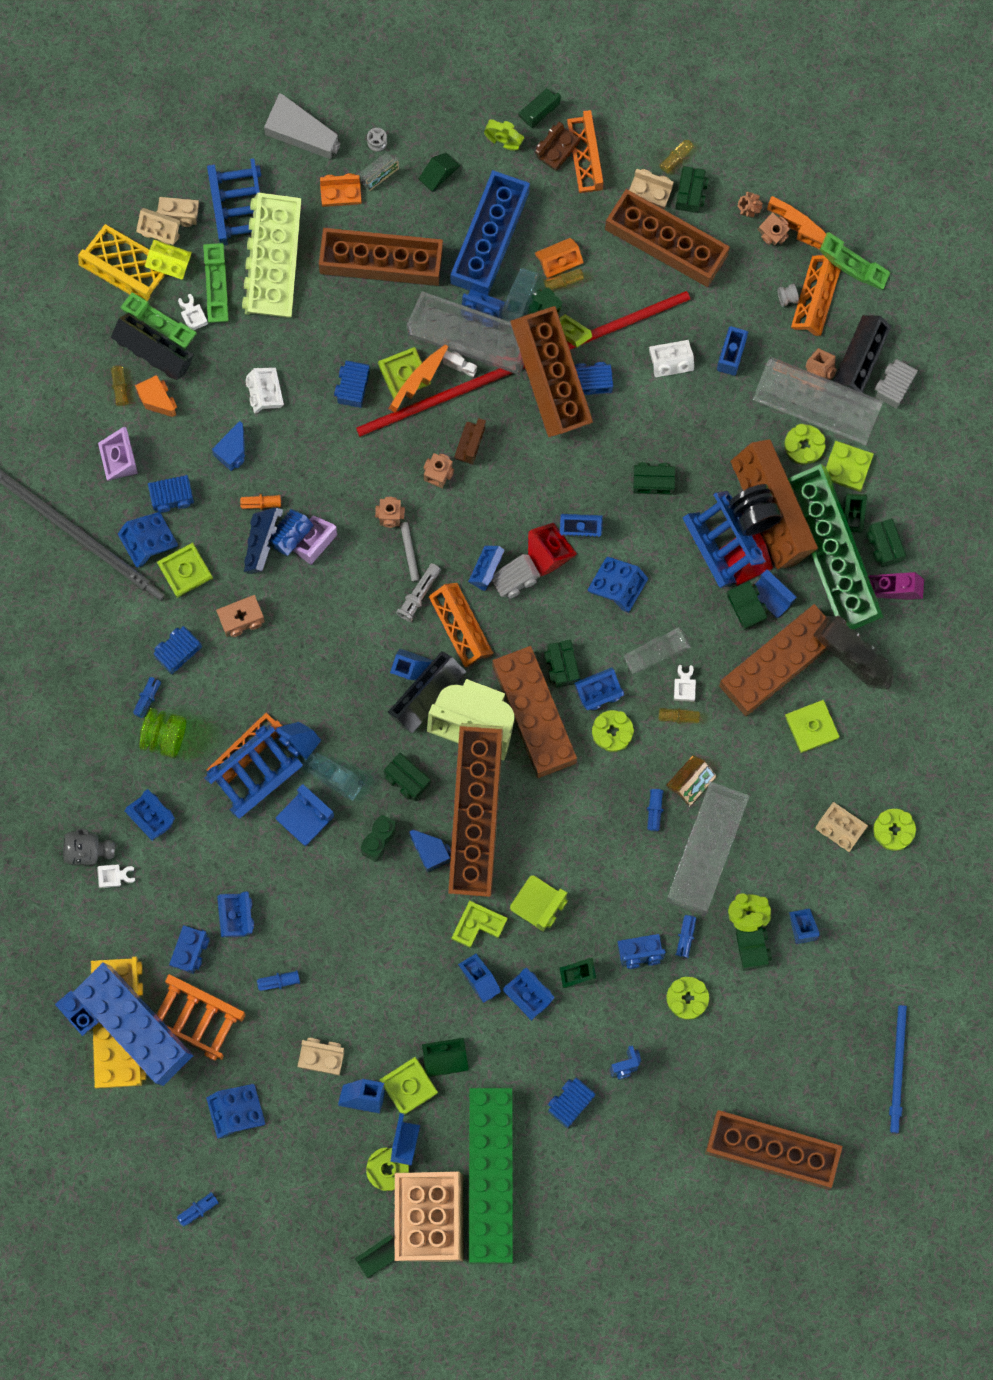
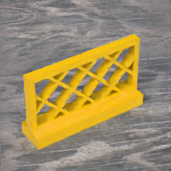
M106 224L85 250L82 249L78 254L79 266L129 295L132 292L147 302L150 299V294L166 275L150 269L151 272L139 273L138 266L145 265L146 260L136 261L135 254L144 253L148 257L149 249ZM108 232L114 236V240L103 242L102 237ZM127 243L130 245L131 250L120 252L118 245ZM116 245V253L106 254L104 247ZM102 247L103 255L95 256L90 253L93 249ZM122 256H133L134 262L122 263ZM110 258H119V265L112 266L107 261ZM135 267L137 274L128 275L124 269ZM152 277L153 282L148 287L142 283L141 278Z

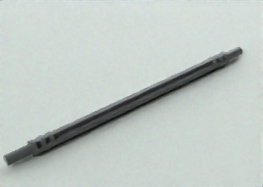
M0 469V483L131 582L135 583L136 586H139L140 589L148 591L160 601L165 598L166 595L153 586L149 579L145 578L137 570H134Z

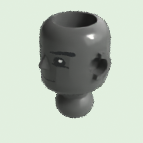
M81 828L68 832L64 837L63 859L69 865H83V867H86V865L95 864L98 857H104L105 859L114 858L115 842L110 839L99 842L98 836L87 829Z

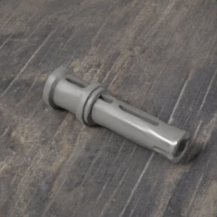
M432 563L429 565V568L413 592L406 595V601L400 609H397L396 614L407 622H412V616L422 606L423 597L441 572L437 565ZM428 577H430L424 588L421 589Z

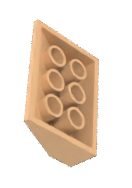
M395 1173V1261H464L462 1173Z

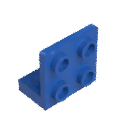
M470 290L468 295L463 294L462 313L466 317L471 319L477 318L486 325H496L499 327L508 303Z
M159 512L127 521L118 532V536L136 568L143 566L150 556L175 549L178 546Z
M606 557L590 584L588 591L613 600L621 610L629 613L645 586L648 577L638 566Z
M302 784L297 789L298 795L280 812L276 820L300 843L307 846L334 818V813Z
M659 934L617 941L622 967L627 966V969L638 968L641 963H648V966L660 964V960H663L666 954L665 949L661 947Z
M254 1084L217 1091L206 1098L217 1139L224 1138L237 1131L265 1125Z

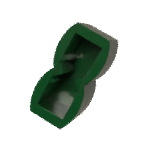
M748 581L726 592L743 630L767 619L768 609L764 602L760 603L757 597L760 593L755 584L752 585Z
M383 814L375 820L372 832L363 840L361 846L363 856L376 862L383 855L385 844L395 834V821Z
M760 926L757 927L756 931L752 932L741 931L736 928L735 932L743 971L768 967L769 961H772L770 948L766 949L765 941L768 940L766 928Z

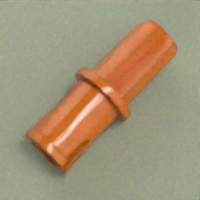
M262 494L260 496L241 497L240 506L241 509L260 508V510H263V508H281L280 495L262 496Z

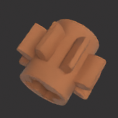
M746 192V196H740L738 201V207L741 210L740 214L754 218L755 214L760 213L763 204L759 199L760 195Z

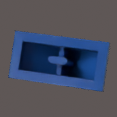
M804 909L789 912L795 943L816 941L819 937V930L811 910Z

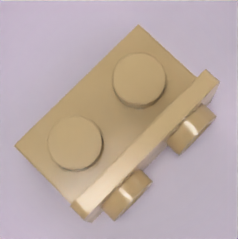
M636 169L629 191L665 210L674 182L666 176L659 177L648 170Z
M159 197L158 211L156 212L180 220L181 226L191 227L192 225H197L199 200Z
M142 208L136 232L141 233L144 237L155 238L163 243L174 245L180 236L178 234L180 220Z
M833 802L817 824L816 830L850 852L868 825Z
M308 1038L307 1041L302 1040L298 1068L340 1076L345 1052L344 1048H341V1044L335 1042H328V1045L320 1044V1040Z

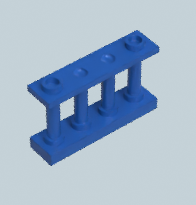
M254 158L250 159L252 167L250 169L220 173V171L216 172L215 165L207 166L219 243L228 245L227 238H231L232 235L252 232V230H249V225L229 228L224 223V220H227L228 217L253 214L250 206L226 209L222 208L221 202L229 198L260 193L257 178L261 177L260 166H255ZM253 176L254 187L228 191L219 190L218 184L222 183V181Z
M728 491L716 492L714 497L717 503L704 513H689L683 517L719 588L730 587L737 583L734 574L747 564L757 565L766 562L762 556L761 549L757 546L753 537L743 535L738 524V520L741 517L734 516V510L729 505L733 497ZM722 510L727 520L710 532L706 521ZM731 527L736 538L719 550L715 538ZM741 545L746 556L729 567L724 556Z
M270 725L260 727L252 739L218 767L216 765L209 769L208 775L204 777L210 784L214 781L218 783L233 802V807L229 810L238 819L303 766L299 759L295 757L290 758L284 754L270 736L276 731ZM262 741L267 744L281 762V767L276 771H271L254 749ZM248 754L265 775V780L261 784H255L238 763L245 755ZM231 767L249 789V794L244 798H239L222 776Z

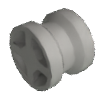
M373 128L368 132V147L375 152H380L386 148L387 135L383 129Z
M790 284L786 288L779 287L777 289L782 307L787 306L788 303L796 304L799 302L798 292L794 284Z

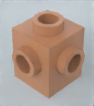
M772 212L757 230L762 234L761 238L768 245L772 243L775 246L778 242L782 244L789 237L787 232L790 228L788 227L789 223L780 216L778 218Z
M818 348L807 360V378L822 385L829 379H832L836 373L835 356Z
M435 453L431 459L428 458L424 465V470H426L424 481L443 489L446 480H451L455 470L452 468L450 458L444 454L437 455Z
M385 497V499H380V506H376L375 518H379L380 525L387 528L400 526V519H404L405 507H401V500H397L395 497Z

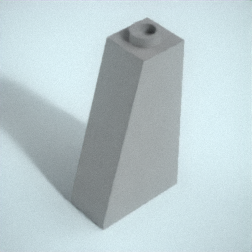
M279 93L264 126L265 135L331 159L333 154H337L340 147L338 135L283 94Z

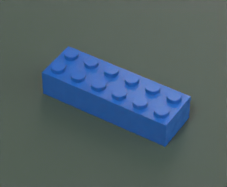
M492 170L451 272L450 279L452 285L489 296L529 195L530 183Z
M102 963L73 992L156 1084L164 1086L194 1056L112 966Z

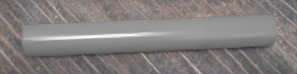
M408 522L400 524L411 581L418 582L420 579Z

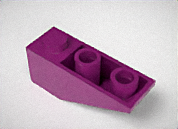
M916 572L868 575L876 598L923 599L924 579Z

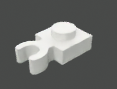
M188 294L189 303L185 304L181 298L178 299L179 306L185 310L181 312L186 326L196 330L208 324L200 305L194 306V299L191 294Z
M446 350L443 356V364L457 371H463L471 377L475 376L477 372L475 364L466 362L462 355L453 351L451 353Z
M682 665L678 666L677 673L681 679H675L674 701H695L696 680H690L694 670L693 666L689 667L688 673L682 672Z
M119 865L98 866L99 888L120 887L121 880L126 883H133L135 878H128L126 873L134 871V867L128 866L124 870L119 871Z

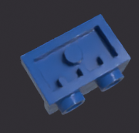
M484 546L468 582L485 591L493 579L497 565L501 562L504 549L500 546Z
M183 925L169 966L194 974L195 969L199 970L203 959L200 957L202 949H207L210 939L207 937V932Z

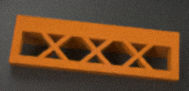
M591 110L583 111V117L567 119L568 130L587 143V148L584 152L577 148L572 151L579 193L603 190V177ZM583 123L584 130L578 134L573 130L572 124ZM583 157L590 162L587 170L579 166V162ZM586 175L593 180L594 186H582V180Z
M824 255L812 256L791 325V328L794 330H808L815 336H821L840 273V269L832 264ZM817 262H823L822 266L816 271ZM817 278L816 285L810 288L811 283ZM812 296L811 302L805 307L806 300ZM806 314L805 323H800V319Z
M458 583L444 584L429 596L464 667H469L477 660L488 658L494 654ZM441 594L445 598L444 606L440 605L437 599ZM448 611L452 612L454 616L453 624L447 619ZM457 630H461L463 633L462 641H459L457 638ZM467 647L471 649L474 655L469 660L466 656Z
M265 713L207 771L213 766L223 763V760L226 757L229 758L234 750L241 748L238 746L242 742L244 745L245 739L248 736H255L256 734L252 732L256 729L258 730L266 719L275 730L282 725ZM274 731L270 736L274 740L279 735ZM262 741L254 749L260 754L267 747V744ZM247 754L238 763L244 769L253 760ZM231 767L222 776L229 784L237 774Z

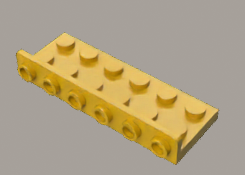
M136 956L132 957V959L91 961V974L102 963H106L113 967L138 996L143 995V983H139V975L142 974V962H138ZM99 1022L93 1027L95 1089L142 1086V1080H146V1072Z

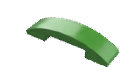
M827 232L820 248L821 253L832 264L851 277L883 290L890 272L876 262L869 263L843 246L844 241Z
M203 244L208 323L228 322L224 244Z
M133 292L120 307L125 313H131L184 349H186L197 334L196 331L183 323H177L151 307L146 300Z

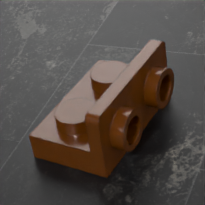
M559 121L556 126L553 125L550 128L545 140L538 143L535 151L537 158L557 172L580 143V138L565 129L563 123Z
M478 418L476 424L466 422L454 455L456 460L474 464L486 429V420Z

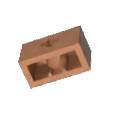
M255 595L216 610L226 637L230 635L231 637H237L243 633V630L248 628L250 630L257 629L262 626L261 623L265 622ZM239 615L244 617L243 621H240Z

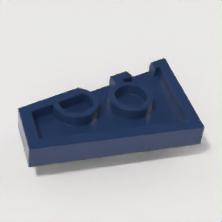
M276 507L253 514L250 522V536L247 541V555L244 560V572L253 574L263 570L270 550L268 542L272 534L275 535L277 527L274 525L277 516L281 517L282 509Z

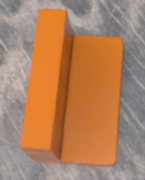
M571 238L535 252L547 278L583 263L579 246Z

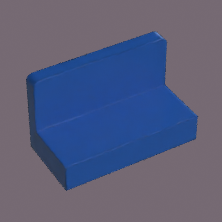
M768 569L761 574L760 579L755 583L760 593L757 596L760 603L764 602L767 609L776 618H779L795 603L796 596Z
M400 1113L392 1147L391 1162L412 1166L420 1125L403 1122L404 1113Z

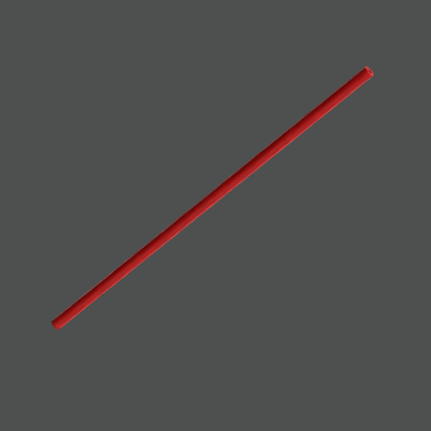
M684 291L590 330L592 337L583 344L689 301V293ZM567 341L569 350L576 348L574 345ZM523 359L356 427V431L359 437L523 370L525 369Z

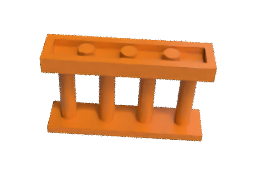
M169 974L165 980V983L169 985V992L156 1015L163 1021L176 995H179L180 992L188 995V1001L173 1029L168 1028L177 1038L205 1051L204 1056L214 1061L217 1058L222 1060L224 1056L218 1051L232 1024L236 1023L237 1020L242 1022L245 1012ZM200 1001L206 1004L205 1008L207 1010L192 1038L180 1032L193 1007ZM220 1011L225 1014L224 1018L226 1019L212 1046L208 1047L199 1041L214 1013L217 1014Z

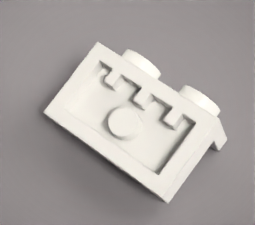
M689 340L649 347L655 377L694 370V356Z
M254 368L246 377V386L249 388L250 404L253 407L254 413H259L262 409L281 408L284 403L276 368Z

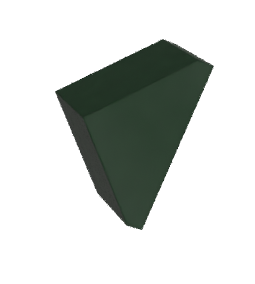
M447 153L434 156L418 180L431 192H434L460 165Z
M846 493L843 501V512L851 532L863 533L867 494Z
M593 958L560 967L563 988L594 984L596 982Z

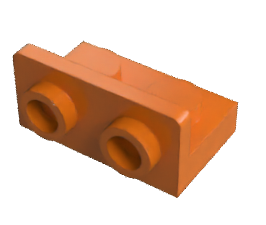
M348 173L344 176L326 175L320 178L322 207L362 204L359 175Z

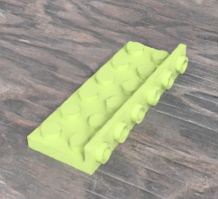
M257 193L255 198L251 199L250 209L253 210V218L249 220V230H252V234L247 242L250 257L246 258L245 268L248 269V277H245L244 289H247V293L242 301V309H245L246 315L253 313L286 318L292 317L301 198Z

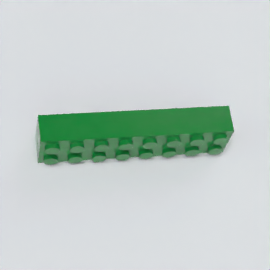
M820 464L788 478L818 547L811 554L840 630L847 633L883 618L827 468Z
M469 1088V1264H512V1088Z

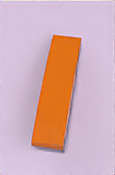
M772 196L767 210L782 216L789 223L788 227L798 232L797 240L820 250L826 233L797 209Z
M442 346L410 375L400 388L388 408L389 410L396 412L404 396L412 399L421 382L428 386L449 346Z

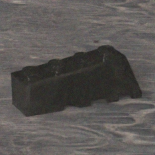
M827 616L813 636L868 687L889 689L892 684L893 669L888 665V660L874 652L875 648L871 644L864 642L857 631L850 629L842 617Z

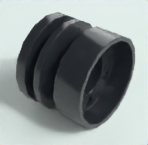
M767 484L750 487L735 495L729 502L731 509L734 510V516L741 517L738 520V524L744 536L762 533L778 524L783 518L777 504L771 503L774 497L770 493Z

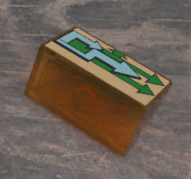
M693 755L666 786L670 791L680 795L687 805L692 806L717 776L704 760Z

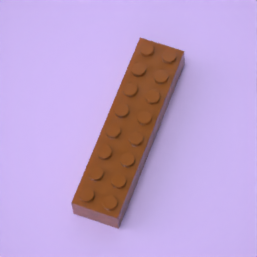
M461 723L449 894L491 897L504 726Z

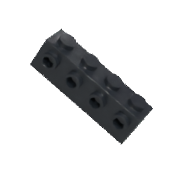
M129 312L118 319L111 338L117 341L120 346L126 347L134 355L143 358L152 367L160 369L169 378L178 380L187 373L194 354Z
M862 315L832 383L844 395L861 396L892 327L881 316Z
M441 651L387 713L402 728L412 734L429 715L432 704L435 705L440 692L444 688L458 683L466 671L452 656Z

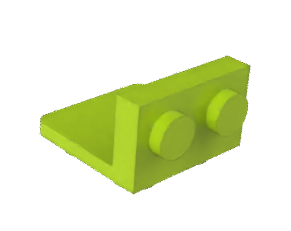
M530 876L510 905V910L544 932L547 927L551 928L554 924L557 911H562L567 904V892L561 888L557 891L539 878Z

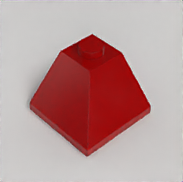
M554 523L532 529L528 532V555L532 559L540 577L553 572L577 555L566 538L560 534V530Z
M760 533L752 535V537L761 549L762 556L766 562L757 565L749 563L734 574V578L737 581L735 583L736 586L761 575L766 569L769 571L773 569L766 544ZM739 545L724 556V559L730 567L746 556L741 545Z

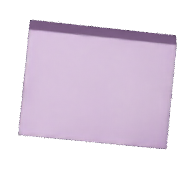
M122 427L98 443L107 481L138 474L126 427Z
M312 516L309 519L314 527L293 550L310 565L337 536L334 524L316 516Z

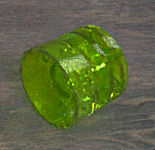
M150 708L140 731V750L146 751L149 747V751L154 753L158 746L161 745L160 754L175 759L185 734L187 718L173 713L168 721H166L165 711L162 710L158 714L156 708Z

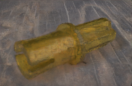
M684 140L675 150H671L670 155L659 164V167L666 174L678 163H682L683 158L693 149L694 146L691 141Z
M577 269L565 274L561 272L560 275L543 281L545 287L554 290L561 287L566 288L569 284L584 279V275L581 269Z
M116 365L111 368L113 380L111 387L114 389L116 406L128 405L126 392L128 385L124 379L123 367Z
M659 708L658 721L677 722V724L679 722L699 723L700 712L680 710V708Z

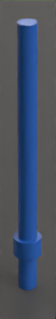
M902 1005L898 1006L892 1106L889 1107V1116H891L890 1133L896 1134L899 1133V1119L902 1117V1107H900L907 1010V1006Z

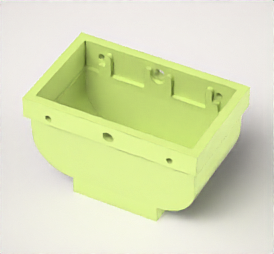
M466 679L463 686L450 685L440 692L435 705L432 704L429 711L427 732L459 743L461 723L504 726L501 760H505L512 735L514 712L504 702L505 693Z

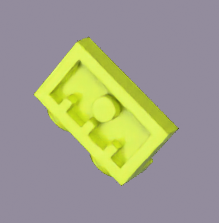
M153 240L145 267L183 279L192 252Z

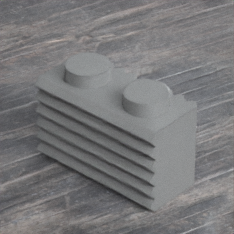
M896 359L894 364L889 363L885 370L886 378L884 381L880 379L875 388L878 391L876 398L897 409L918 370Z
M522 554L493 574L492 581L501 597L514 598L520 594L519 590L534 585L540 574L530 556Z

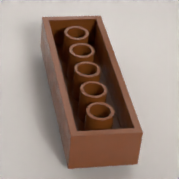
M628 189L624 191L606 219V231L706 287H709L729 253L730 246Z
M323 228L319 272L324 275L439 286L443 240Z
M553 306L511 320L510 323L548 437L593 423L556 307Z
M771 440L752 442L731 460L732 467L743 491L761 484L769 486L770 493L774 497L771 503L777 504L783 518L778 524L762 532L764 541L777 570L796 566L817 550L818 547Z
M813 604L720 681L719 687L747 717L837 643L842 634L818 607Z
M529 646L492 660L493 670L502 692L505 693L506 702L514 712L515 724L537 778L576 764L577 757L532 647Z
M717 1110L705 1154L830 1190L843 1146Z

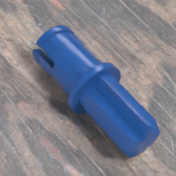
M149 677L143 692L139 694L140 698L133 711V714L137 717H145L151 702L155 701L154 696L161 682L156 680L152 687L155 679L153 677Z
M660 789L650 790L649 807H647V811H649L647 829L650 831H659L660 818L663 812V790Z
M684 916L681 934H678L680 938L676 956L689 958L691 942L695 938L693 937L696 917Z
M298 970L283 974L276 973L277 975L257 979L259 991L278 987L282 989L281 987L300 984Z
M210 1192L197 1203L193 1202V1205L178 1215L177 1219L184 1227L199 1216L203 1217L206 1211L219 1204L213 1193Z

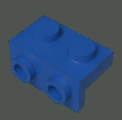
M613 668L574 683L580 701L586 710H596L602 704L618 701L621 696L625 695L624 691L620 688Z
M149 789L145 790L139 799L125 809L128 816L152 841L171 828L175 820L172 812L165 808L158 797L151 793Z
M249 892L218 895L221 937H245L251 934L254 928V920L251 918L252 900L249 897Z
M524 968L516 978L503 988V991L531 1021L554 1000L550 990L544 987L536 975L527 968Z
M633 1045L628 1046L627 1049L629 1060L611 1065L610 1072L612 1078L617 1077L618 1080L630 1077L631 1072L637 1071L641 1058L638 1049L634 1050Z

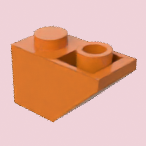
M156 375L135 385L145 409L171 417L176 416L175 409L177 405L173 397L169 398L166 392L169 390L164 380L160 381Z

